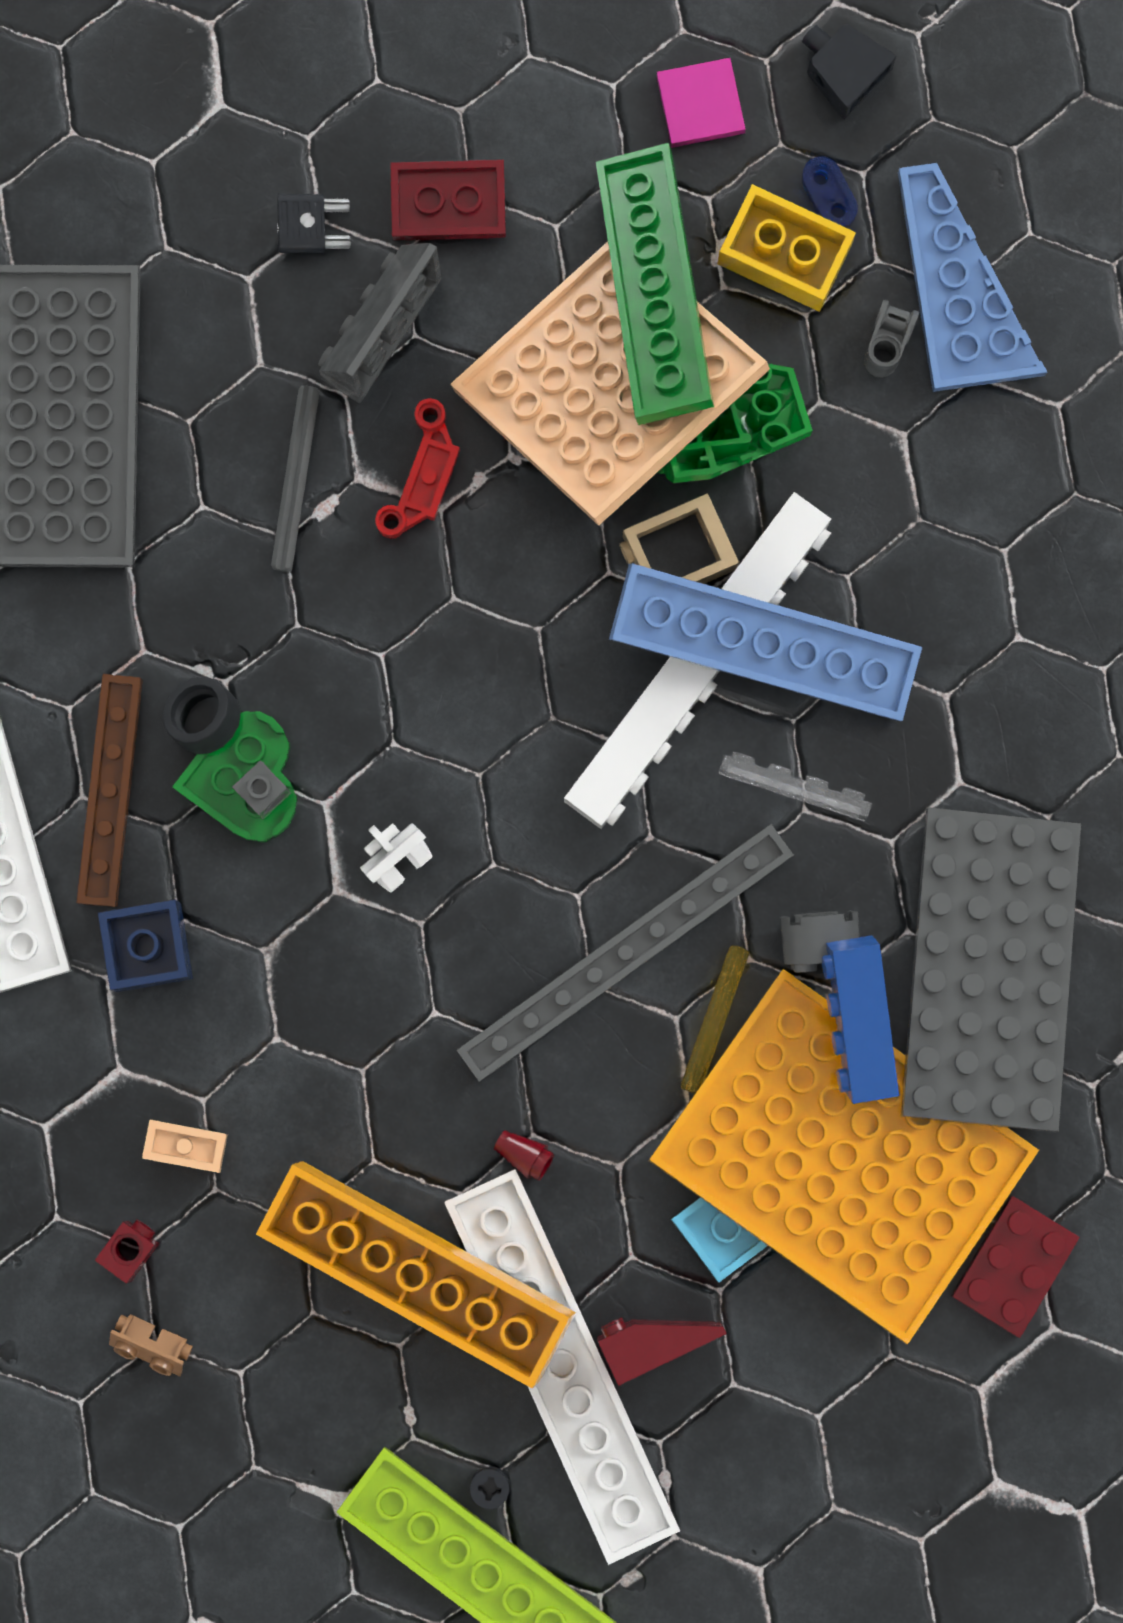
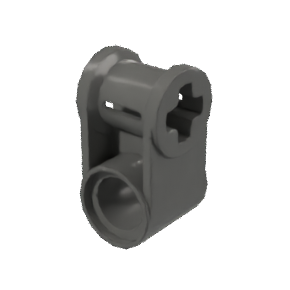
M883 300L872 329L873 335L864 357V365L869 374L883 378L894 373L905 345L909 342L919 311L913 310L910 313L891 306L889 300ZM880 349L886 350L892 356V360L890 362H881L876 359L874 352Z

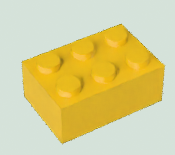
M752 184L719 251L717 264L820 312L852 246L856 232Z

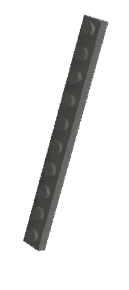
M770 824L457 1049V1052L479 1082L789 860L794 854L772 824Z

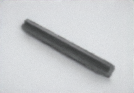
M308 385L300 386L298 389L271 562L274 570L290 572L293 567L320 394L318 388Z

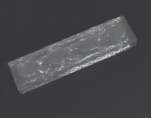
M733 752L732 757L724 755L718 772L720 775L861 821H865L868 818L872 803L864 800V793L849 788H843L842 793L828 789L829 783L825 780L806 776L804 781L792 777V771L788 768L770 764L767 769L755 765V758L738 752Z

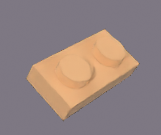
M149 1120L142 1159L220 1173L228 1134Z

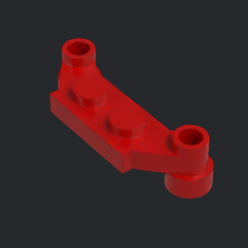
M424 399L415 408V420L422 429L424 436L398 506L386 505L379 509L376 514V527L379 533L387 538H398L403 532L427 518L435 521L459 456L460 447L452 444L445 425L446 414L444 406L436 399ZM428 415H435L437 417L431 423L424 420ZM390 520L398 522L397 527L394 529H388L385 525Z

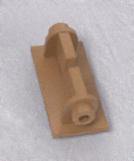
M131 1314L128 1317L124 1315L119 1317L115 1329L120 1331V1333L112 1330L109 1345L114 1347L113 1350L118 1355L130 1360H134L136 1357L150 1363L149 1366L162 1375L170 1376L173 1373L181 1376L184 1361L180 1360V1358L187 1361L193 1346L187 1344L188 1339L162 1329L157 1340L154 1341L150 1337L155 1329V1325Z

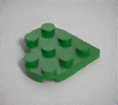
M260 711L242 712L239 726L233 738L222 748L212 753L197 754L173 785L176 791L234 834L248 841L262 843L278 837L290 826L296 813L298 802L291 782L282 774L288 761L290 743L283 728L275 719ZM260 760L291 792L264 820L232 788Z

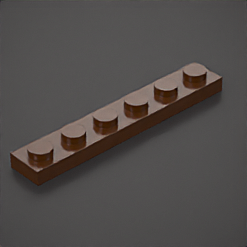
M102 675L76 902L78 904L117 908L143 683L141 677Z

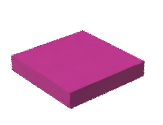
M731 58L657 72L656 77L671 148L745 134L746 129Z

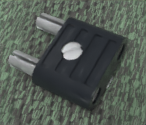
M278 193L279 253H325V249H349L351 246L349 235H325L324 212H349V200L324 199V194Z

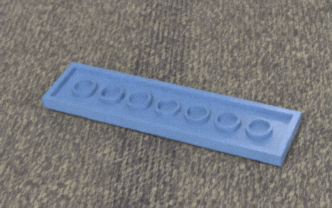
M633 563L628 566L609 640L896 721H903L922 650L921 646Z

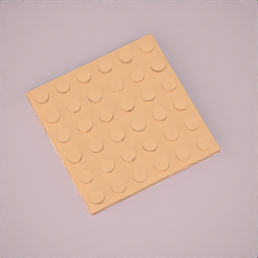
M606 242L451 383V386L467 404L599 526L770 368L765 359L697 302L714 407L638 425L633 408L608 242Z

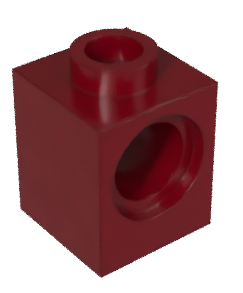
M137 1219L133 1224L130 1221H124L95 1261L126 1284L132 1282L159 1245L152 1238L155 1232ZM127 1237L133 1238L139 1245V1253L133 1260L123 1257L120 1251V1245Z

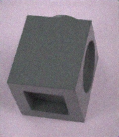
M261 760L232 786L263 820L291 794L289 789Z

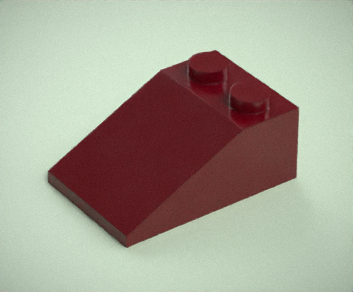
M620 1317L601 1327L603 1334L597 1336V1340L619 1386L727 1333L720 1322L630 1320L625 1323L623 1318Z

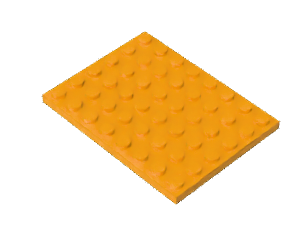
M783 969L649 1161L903 1343L908 1344L1039 1149L1008 1127L902 1117L901 1108L906 1055L894 1047L899 1096L853 1104L846 1092H840L837 1082L836 1071L837 1069H842L841 1055H835L833 1049L832 1032L837 1031L836 1017H830L827 999Z

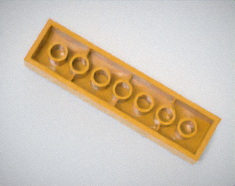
M304 1161L292 1164L256 1235L532 1389L540 1382L576 1313Z

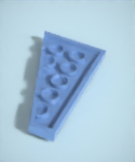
M932 163L899 168L898 178L933 392L1045 376L1047 374L1046 368L1035 354L1028 334L1022 329L1017 320L1009 298L986 255L984 256L975 240L976 236L970 225H967L957 206L958 202L938 164Z

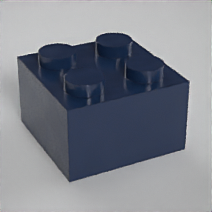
M170 900L98 913L111 991L121 992L193 979L180 902Z

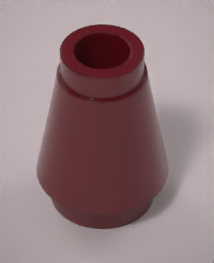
M507 1130L502 1132L494 1146V1150L500 1153L504 1159L527 1179L533 1177L540 1181L554 1158V1153L548 1150V1145L510 1133Z

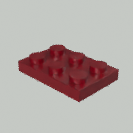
M504 160L390 163L393 241L506 238Z
M1010 1196L951 1296L1008 1332L1021 1338L1080 1237L1014 1196Z

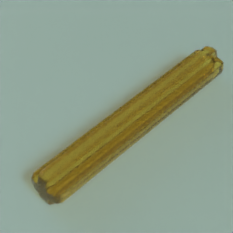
M732 945L726 955L681 1082V1088L685 1091L695 1094L706 1078L749 957V951L742 947Z

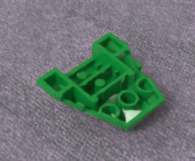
M768 364L770 370L662 467L658 473H665L666 478L672 483L708 480L811 436L813 430L794 368Z

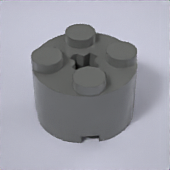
M838 911L794 915V923H790V918L787 916L780 917L784 964L790 965L791 970H794V972L817 971V964L822 963V956L828 955L826 943L860 937L858 911H848V918H844V914H838Z

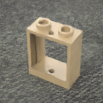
M708 493L623 530L624 542L619 543L628 565L634 562L636 565L651 569L638 538L695 514L717 562L681 578L705 584L735 571L739 561Z

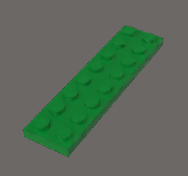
M665 143L597 161L596 168L635 419L638 425L712 408L714 407L670 145Z

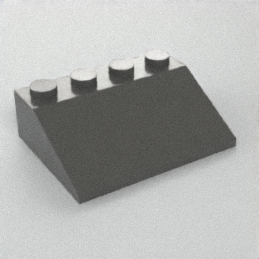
M431 243L401 245L396 254L393 252L388 254L381 265L380 272L383 274L376 285L370 283L359 301L362 304L355 317L349 315L345 319L339 330L341 338L334 348L329 346L319 360L318 366L321 367L319 373L322 381L359 404L442 279L437 247Z

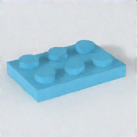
M698 1198L671 1219L718 1283L768 1246L702 1198Z

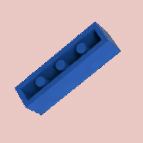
M872 935L826 943L828 955L822 956V968L825 979H831L832 993L827 994V1006L830 1017H836L837 1031L832 1032V1044L835 1055H841L842 1069H837L836 1071L839 1090L841 1093L846 1092L853 1104L899 1096L880 944Z

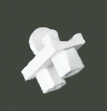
M393 823L382 833L373 825L368 831L375 839L364 847L365 851L372 858L362 865L360 869L372 883L377 881L379 885L391 893L405 880L394 867L396 863L406 856L418 869L432 858V854L423 841L426 838L425 835L413 823L400 834H398L400 831Z

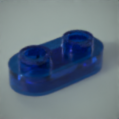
M827 157L811 159L803 169L802 185L818 215L845 228L850 227L855 221L858 205L838 165ZM816 175H823L826 177L827 182L822 185L817 184L814 181V177ZM839 207L844 211V215L842 217H835L832 215L831 209Z

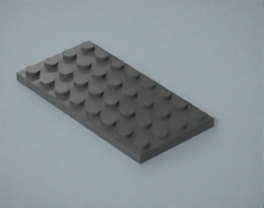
M0 265V567L135 568L141 275L139 265Z
M931 807L926 809L902 1095V1117L1059 1132L1081 823Z

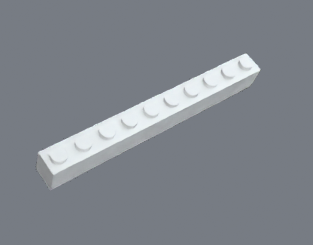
M794 492L722 589L779 605L786 595L781 590L789 578L796 582L809 564L804 560L806 555L812 548L819 551L831 535V532L827 530L831 518ZM670 657L564 797V802L600 829H602L606 822L613 826L626 808L621 804L629 791L636 795L649 778L644 771L650 763L654 761L659 764L672 746L667 741L676 730L682 734L695 716L690 710L698 699L705 703L716 689L717 684L713 682V679L719 673V670Z

